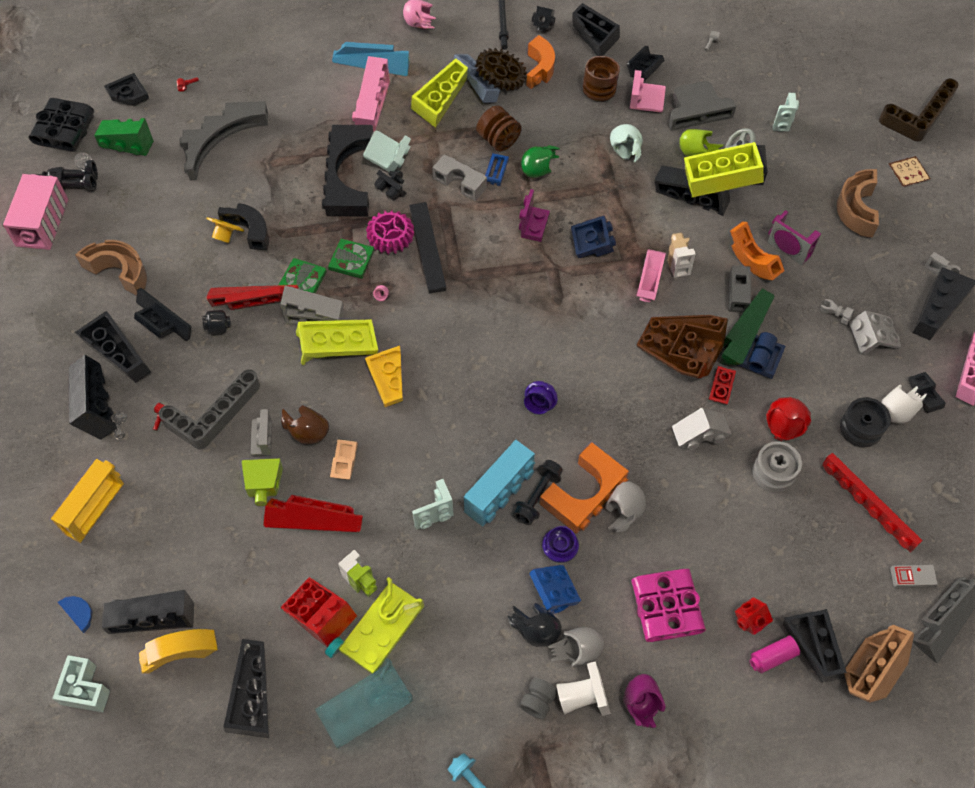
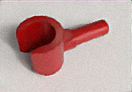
M198 77L189 80L177 79L178 91H185L186 85L199 81Z
M157 403L154 407V412L158 414L153 426L155 431L158 430L161 422L159 410L165 406L161 403Z

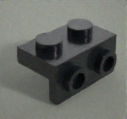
M644 46L627 62L630 77L634 78L635 70L642 71L641 78L647 79L665 61L663 55L650 54L649 47Z

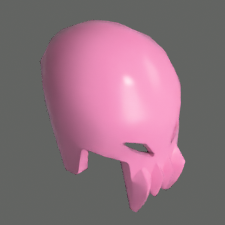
M409 0L403 9L406 23L416 28H435L431 26V20L436 18L430 15V8L433 5L423 0Z

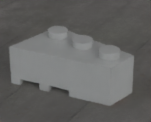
M286 285L284 287L281 308L286 324L298 325V322L343 320L344 307L342 301Z

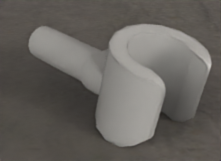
M711 31L705 51L709 50L713 41L718 42L720 32Z

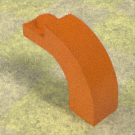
M538 35L528 43V56L539 63L527 74L526 86L530 89L540 84L541 81L548 83L554 73V49L546 39Z
M741 222L730 230L734 240V244L731 247L735 255L744 266L750 267V271L754 275L762 279L774 280L785 271L779 255L768 254L756 244L748 222Z

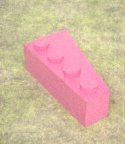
M368 56L359 98L356 103V111L353 112L352 116L355 125H373L374 132L390 84L388 59Z
M975 331L971 338L955 396L972 406L975 404Z

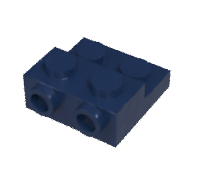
M605 215L571 226L578 259L594 253L598 257L614 252L613 246H616V240L614 235L611 236L610 233L613 231L611 221H607Z

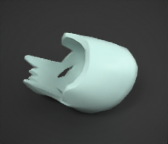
M622 124L612 130L610 142L614 151L623 160L630 159L631 154H635L634 162H636L641 156V146L643 143L639 130L630 124Z

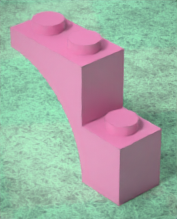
M650 249L647 251L637 296L640 297L641 301L651 302V299L655 300L666 254L664 252Z

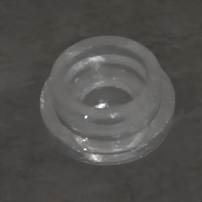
M78 153L75 156L74 163L77 168L84 169L86 161L92 160V158L87 153Z

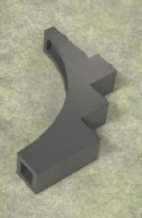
M266 101L225 103V110H222V116H204V123H201V129L183 130L179 141L180 147L184 149L187 163H184V172L188 174L190 180H197L204 158L219 142L241 130L268 125Z

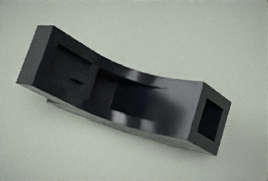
M241 203L237 204L236 209L219 207L218 216L221 221L232 225H241L249 229L247 241L250 249L268 250L269 233L266 222L259 211Z

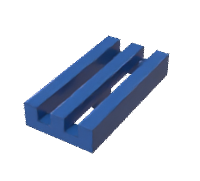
M492 153L485 174L487 183L490 182L492 185L497 183V186H501L509 161L508 156ZM497 158L498 161L493 176L490 177L495 159ZM504 160L499 177L497 179L496 177L500 168L501 161Z

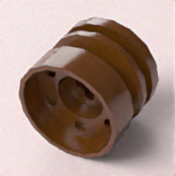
M595 56L587 61L583 81V92L587 97L596 101H605L614 97L620 73L618 62L607 56Z
M496 105L483 113L477 123L476 131L496 151L502 152L510 148L517 141L522 131V126L503 107Z

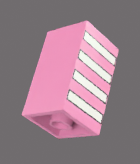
M22 174L3 223L5 230L16 247L51 249L68 202V198L58 178Z

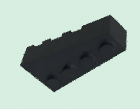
M942 267L932 284L913 334L931 340L975 286V280Z
M107 311L75 332L85 344L135 383L151 373L144 360Z
M83 355L69 366V424L102 440L117 429L116 422H112L111 416L113 411L107 404L109 395L103 387L105 380L101 365L89 356Z
M185 590L125 600L116 599L104 603L102 629L107 634L193 628L194 602Z
M242 639L223 726L226 733L269 738L264 642Z

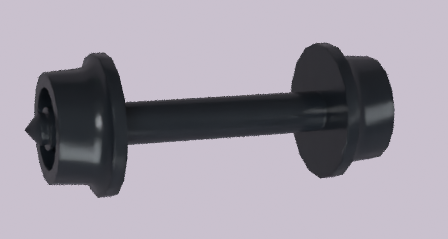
M546 460L543 465L538 466L537 471L543 478L527 503L518 501L515 504L514 517L526 525H531L535 519L540 517L539 512L534 506L549 481L559 483L562 479L563 468L552 460Z

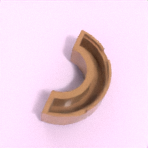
M877 169L861 170L856 172L854 176L849 177L844 183L837 200V212L842 222L860 236L873 238L879 226L878 210L866 206L861 198L872 195L877 185Z
M105 240L104 243L99 244L94 242L75 254L81 267L94 274H98L101 270L111 267L122 269L119 279L125 290L137 295V289H145L147 282L146 270L139 254L129 244L118 240Z

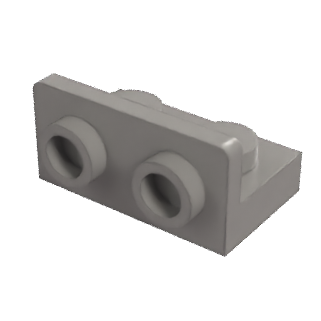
M268 409L260 410V417L252 420L250 452L252 456L271 455L272 419Z

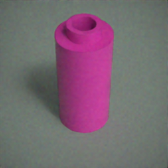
M787 636L752 653L750 664L755 671H759L762 674L799 656L800 650L793 637Z

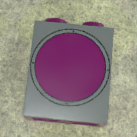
M785 210L772 221L774 225L768 232L770 236L767 242L800 265H803L813 255L821 233L815 230L808 238L804 237L785 224L788 211Z

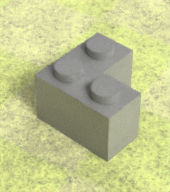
M703 407L672 425L679 447L689 450L696 449L704 441L715 444L722 443L726 440V437L731 435L724 414Z

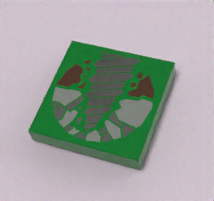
M340 239L328 269L363 279L375 251L374 247Z
M293 258L279 285H298L300 290L316 293L327 270L324 267Z

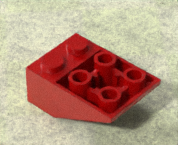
M310 577L280 607L326 647L335 638L339 637L357 617V614L347 601Z

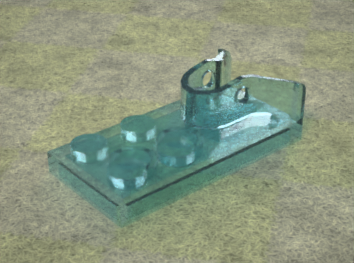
M387 659L384 667L319 706L315 711L338 749L411 703L413 696L399 677L391 660Z

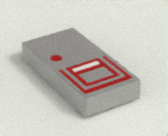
M933 565L891 566L890 568L894 588L936 587L938 585Z

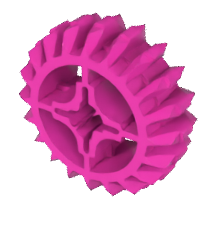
M393 210L390 213L384 211V214L378 212L377 217L373 216L372 221H369L366 229L369 244L374 246L375 251L380 249L381 254L387 251L388 255L390 252L396 254L398 250L403 252L404 248H408L414 238V226L410 218H407L405 214L401 215L399 211L397 213H394Z

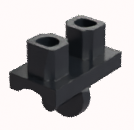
M381 170L376 173L379 178L374 183L375 187L383 192L389 186L390 188L385 194L394 201L399 195L404 197L407 194L402 189V186L398 184L404 183L402 179L403 173L400 170L390 171L389 175L391 178Z

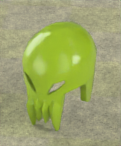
M700 129L686 130L679 139L680 149L686 157L720 150L719 148H722L724 145L708 143L706 137L712 136L713 132Z

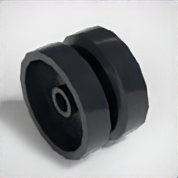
M869 397L858 398L852 401L840 421V430L843 437L854 446L862 448L877 444L890 426L891 416L889 410L880 401Z

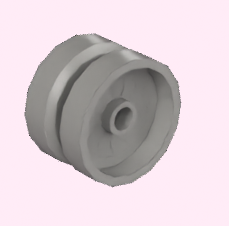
M781 441L770 442L763 446L755 459L752 468L753 478L760 487L767 491L783 492L792 486L799 475L802 467L801 456L788 443Z

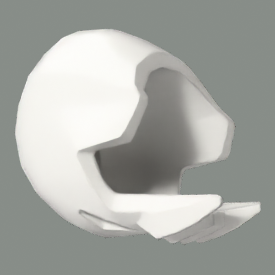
M899 385L882 400V403L889 410L890 422L904 424L910 421L923 407L922 401L927 394L922 397L921 395L918 396V393H916L918 387H915L906 394L901 389L902 385Z

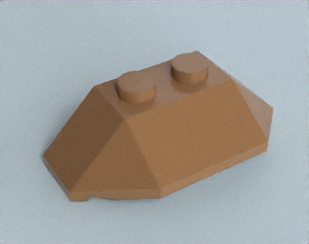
M892 625L887 630L865 638L846 667L847 673L845 678L850 694L869 703L886 698L908 665L914 633Z

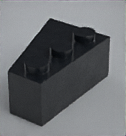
M582 3L572 13L573 27L597 56H603L619 40L620 25Z

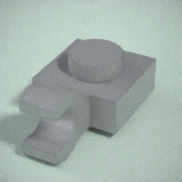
M935 252L929 257L924 266L937 275L942 267L959 273L961 270L956 265H948L950 261Z

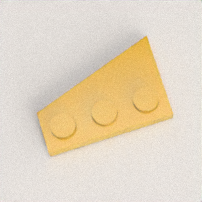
M400 346L366 357L365 362L384 407L403 401Z

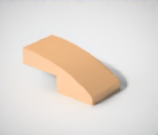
M337 440L335 458H333L331 478L351 479L358 446L357 442Z

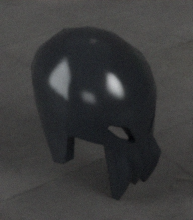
M535 603L533 609L537 615L529 618L517 607L513 606L515 613L511 617L508 615L509 622L513 628L518 630L527 643L535 647H545L555 643L560 637L562 630L560 620L544 607Z

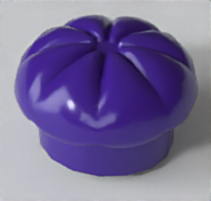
M535 381L526 387L524 405L530 412L544 414L557 405V392L549 383Z
M558 526L546 533L542 541V548L550 560L564 563L576 556L579 550V541L571 529L565 526Z

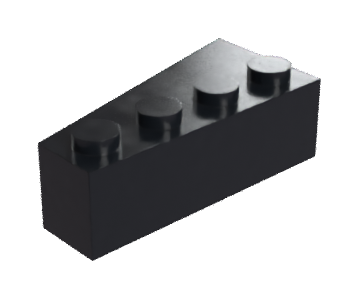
M661 166L654 180L657 193L676 200L682 198L690 205H693V203L699 204L707 211H710V209L716 210L721 216H724L730 202L729 190L692 197L685 169Z

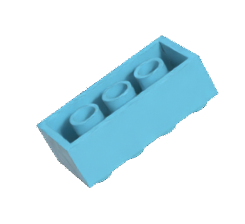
M515 440L465 494L464 513L482 527L487 522L490 523L495 518L496 511L499 508H504L509 501L508 498L520 490L521 483L525 479L529 480L533 475L535 453Z

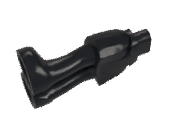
M94 160L86 161L85 168L80 170L56 167L48 169L47 172L43 171L42 174H36L39 176L57 177L64 192L67 187L86 188L87 190H95L97 187L98 172Z

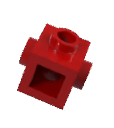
M754 597L734 611L738 619V626L743 631L746 630L753 635L760 632L773 621L767 604Z

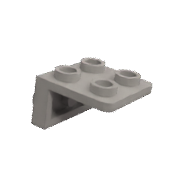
M865 310L849 322L861 354H867L879 345L895 349L901 347L900 338L894 329L893 320L889 316Z

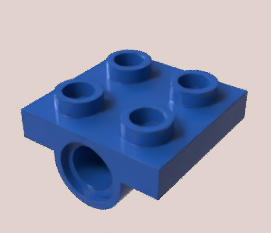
M564 565L537 568L529 573L546 610H550L552 614L559 613L569 606H574L581 602Z

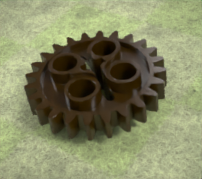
M489 48L488 51L484 49L478 55L475 65L477 67L476 72H480L479 76L484 77L483 81H489L488 85L494 84V88L498 86L500 90L505 88L507 91L509 89L514 91L515 88L519 89L520 86L522 87L527 78L526 67L523 66L524 63L519 62L520 58H514L515 54L509 55V51L505 53L502 49L498 51L496 48L494 50Z

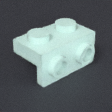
M788 93L785 105L779 106L772 127L773 131L790 130L799 106V101L796 100V93Z

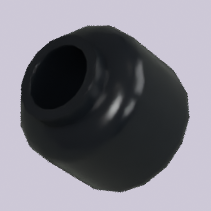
M223 310L207 311L202 316L203 330H206L208 334H224L227 331V327L231 326L230 316H226Z

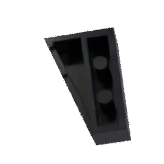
M828 610L785 617L783 626L796 641L800 651L821 682L844 679L847 672Z

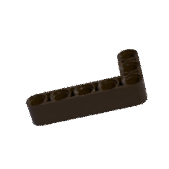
M952 78L946 79L919 116L897 105L887 104L881 113L879 122L883 126L913 141H922L952 100L959 83Z

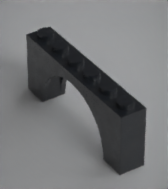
M332 125V131L328 133L330 145H327L329 158H326V168H328V171H325V182L327 184L323 186L325 199H322V209H325L326 216L368 217V192L357 191L346 186L338 178L337 173L345 159L356 152L366 149L374 133L373 125Z

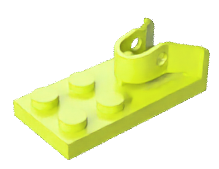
M372 319L298 322L296 335L300 338L302 365H305L306 362L313 358L372 355L378 353Z
M389 577L386 579L387 586L339 649L341 653L372 675L377 672L424 608V602L421 598L415 599L393 584L392 579Z

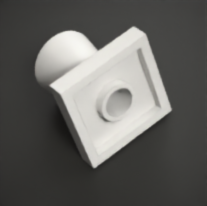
M596 662L587 664L590 679L556 684L564 714L593 703L598 704L602 716L611 714Z

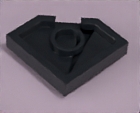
M135 73L104 85L112 101L135 105L149 98L148 93Z

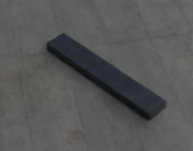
M427 202L411 204L409 207L428 293L447 291Z

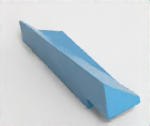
M345 42L338 51L334 50L333 63L366 68L368 56L388 59L389 73L408 76L410 65L409 51H394V45Z

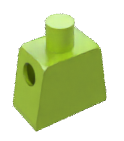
M280 458L242 460L246 492L249 497H255V505L265 506L267 504V496H276L278 494L283 471Z

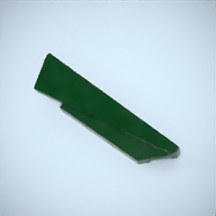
M763 288L760 290L727 334L723 345L726 350L722 354L720 364H743L775 297L774 294Z

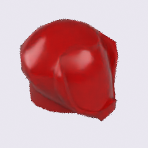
M792 397L778 398L770 405L766 414L771 433L775 439L781 442L804 435L811 424V412L808 407L799 399Z

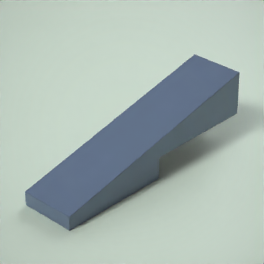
M455 54L454 59L456 58L468 67L467 79L482 102H497L500 90L497 87L494 88V84L488 85L489 81H483L484 77H480V72H476V61L468 54Z

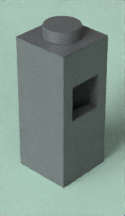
M732 265L729 273V312L744 313L751 304L750 267Z

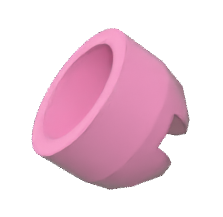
M383 285L377 286L373 292L374 298L378 301L386 300L389 295L388 288Z

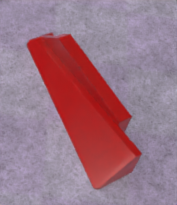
M285 285L210 288L207 300L212 307L227 304L230 310L275 303L282 300ZM286 285L299 289L298 285Z
M291 495L286 502L274 498L269 500L265 505L263 526L269 528L360 532L363 516L354 514V509L347 505Z

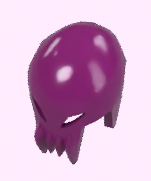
M640 674L628 683L623 700L625 708L635 719V725L656 728L653 717L658 711L664 712L666 707L656 680L651 675Z

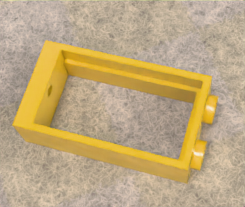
M96 459L51 518L64 535L79 543L82 542L124 485L120 478L121 475L115 471V466L109 461L105 460L102 462Z

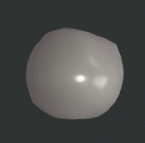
M630 481L622 482L611 494L605 508L610 512L617 508L620 517L608 529L617 530L616 532L626 531L629 529L630 524L643 515L646 509V497L643 490L637 484Z
M578 627L564 631L565 636L562 640L548 646V648H553L551 652H554L552 656H555L551 661L569 660L572 662V667L595 661L604 649V640L595 629Z

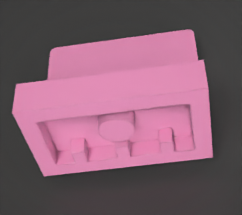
M635 70L630 109L663 112L666 87L643 83L644 78H641L642 71Z

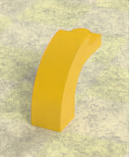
M193 629L158 637L145 644L146 649L139 653V661L142 673L149 674L162 665L174 660L205 658L218 650L214 630Z

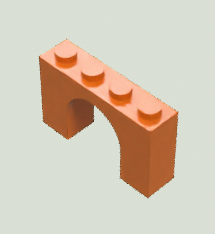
M592 442L579 455L578 464L596 478L600 491L592 498L580 500L571 497L555 483H552L540 496L539 504L575 534L580 530L584 531L590 524V519L593 515L598 516L603 510L602 506L608 501L615 488L622 482L628 481L629 471Z

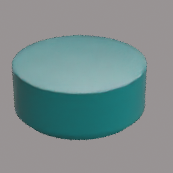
M340 637L335 638L326 649L325 654L332 659L339 652L345 641Z

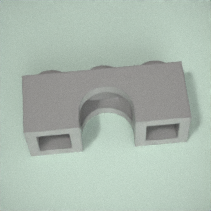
M445 154L432 167L434 180L446 186L454 180H461V194L474 201L487 188V177L483 173L477 172Z

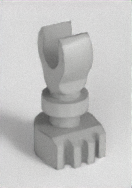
M825 299L824 304L829 307L821 305L820 310L826 314H835L837 317L842 316L841 323L847 326L855 310L849 307L844 310L842 306L838 307L832 300Z

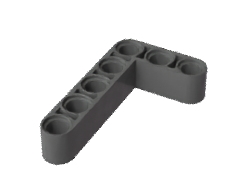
M252 369L244 370L197 421H194L171 405L163 406L159 410V417L168 430L194 448L204 449L259 390L260 382L257 374Z

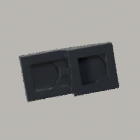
M926 372L909 377L908 380L912 390L918 387L916 391L918 396L921 395L922 397L927 394L922 401L923 408L927 413L945 407L946 402L935 390L937 384Z

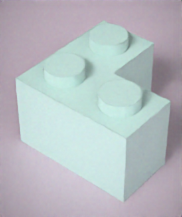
M68 655L52 699L63 706L103 713L110 690L103 684L91 682L96 669V665L92 661Z

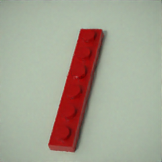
M833 452L826 457L822 464L825 471L832 475L839 482L840 486L854 497L857 503L862 504L868 510L870 516L877 519L884 529L899 541L903 548L907 549L910 553L916 549L923 540Z

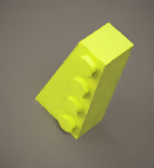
M455 58L412 96L411 109L436 128L466 82L468 67Z

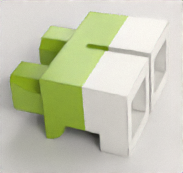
M355 550L338 563L341 576L357 593L362 590L369 597L377 590L376 580L373 578L371 567H362L360 555Z

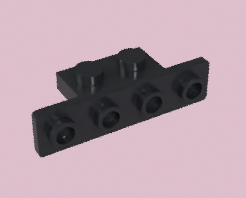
M137 289L136 303L143 309L135 312V320L158 338L175 332L185 341L190 340L192 328L190 324L144 289Z

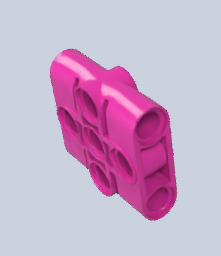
M690 569L641 575L631 580L638 606L637 614L641 619L646 642L698 635L706 631L699 606L700 597L695 591ZM664 582L668 588H661L658 583ZM684 599L692 600L693 605L686 604ZM669 602L673 608H666L663 603ZM648 605L653 611L647 612L642 606ZM674 622L678 628L672 629L668 623Z

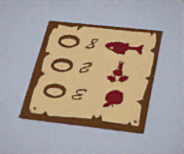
M916 156L888 163L902 187L931 180Z

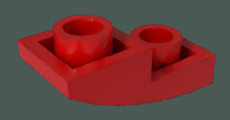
M720 366L717 367L709 400L728 405L736 371Z

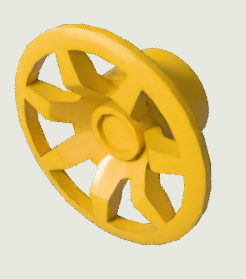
M206 217L207 220L215 223L212 238L229 243L234 230L244 232V229Z

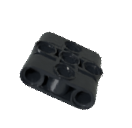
M49 98L44 109L36 114L37 122L28 138L32 143L39 146L74 151L79 140L87 135L86 127L94 114V109L85 103Z

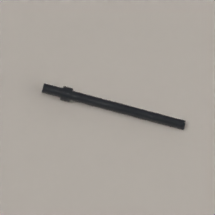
M499 0V39L501 40V48L507 49L509 33L506 26L505 0Z

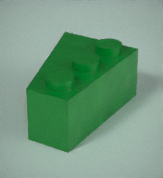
M141 118L140 121L127 119L126 122H121L119 119L102 120L94 135L99 147L147 156L154 142L145 118Z

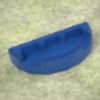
M75 596L65 597L58 601L59 605L79 629L85 633L91 625L90 621L93 614L90 605L82 598Z

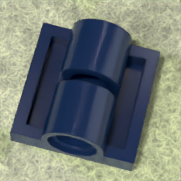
M762 332L760 335H756L743 364L737 366L773 379L786 346L777 343L778 339L775 335Z

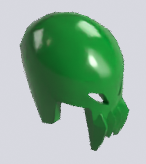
M551 145L529 148L521 160V168L524 174L530 178H540L550 174V160L559 158L555 151L560 150V148Z

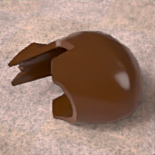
M302 405L298 410L301 417L293 420L282 409V427L287 429L297 442L305 445L316 444L326 437L329 431V422L320 413Z

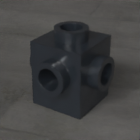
M537 6L536 12L532 16L533 26H537V30L546 32V29L551 30V26L554 27L556 17H554L555 10Z

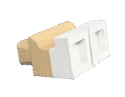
M682 233L672 234L667 260L672 276L676 278L691 275L696 254L694 249L687 248L689 238H684Z

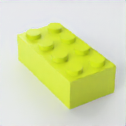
M755 142L684 157L685 171L692 197L764 182L763 164Z

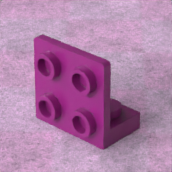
M530 189L529 195H525L523 205L525 207L520 211L519 230H521V238L542 242L550 210L533 207L534 190Z

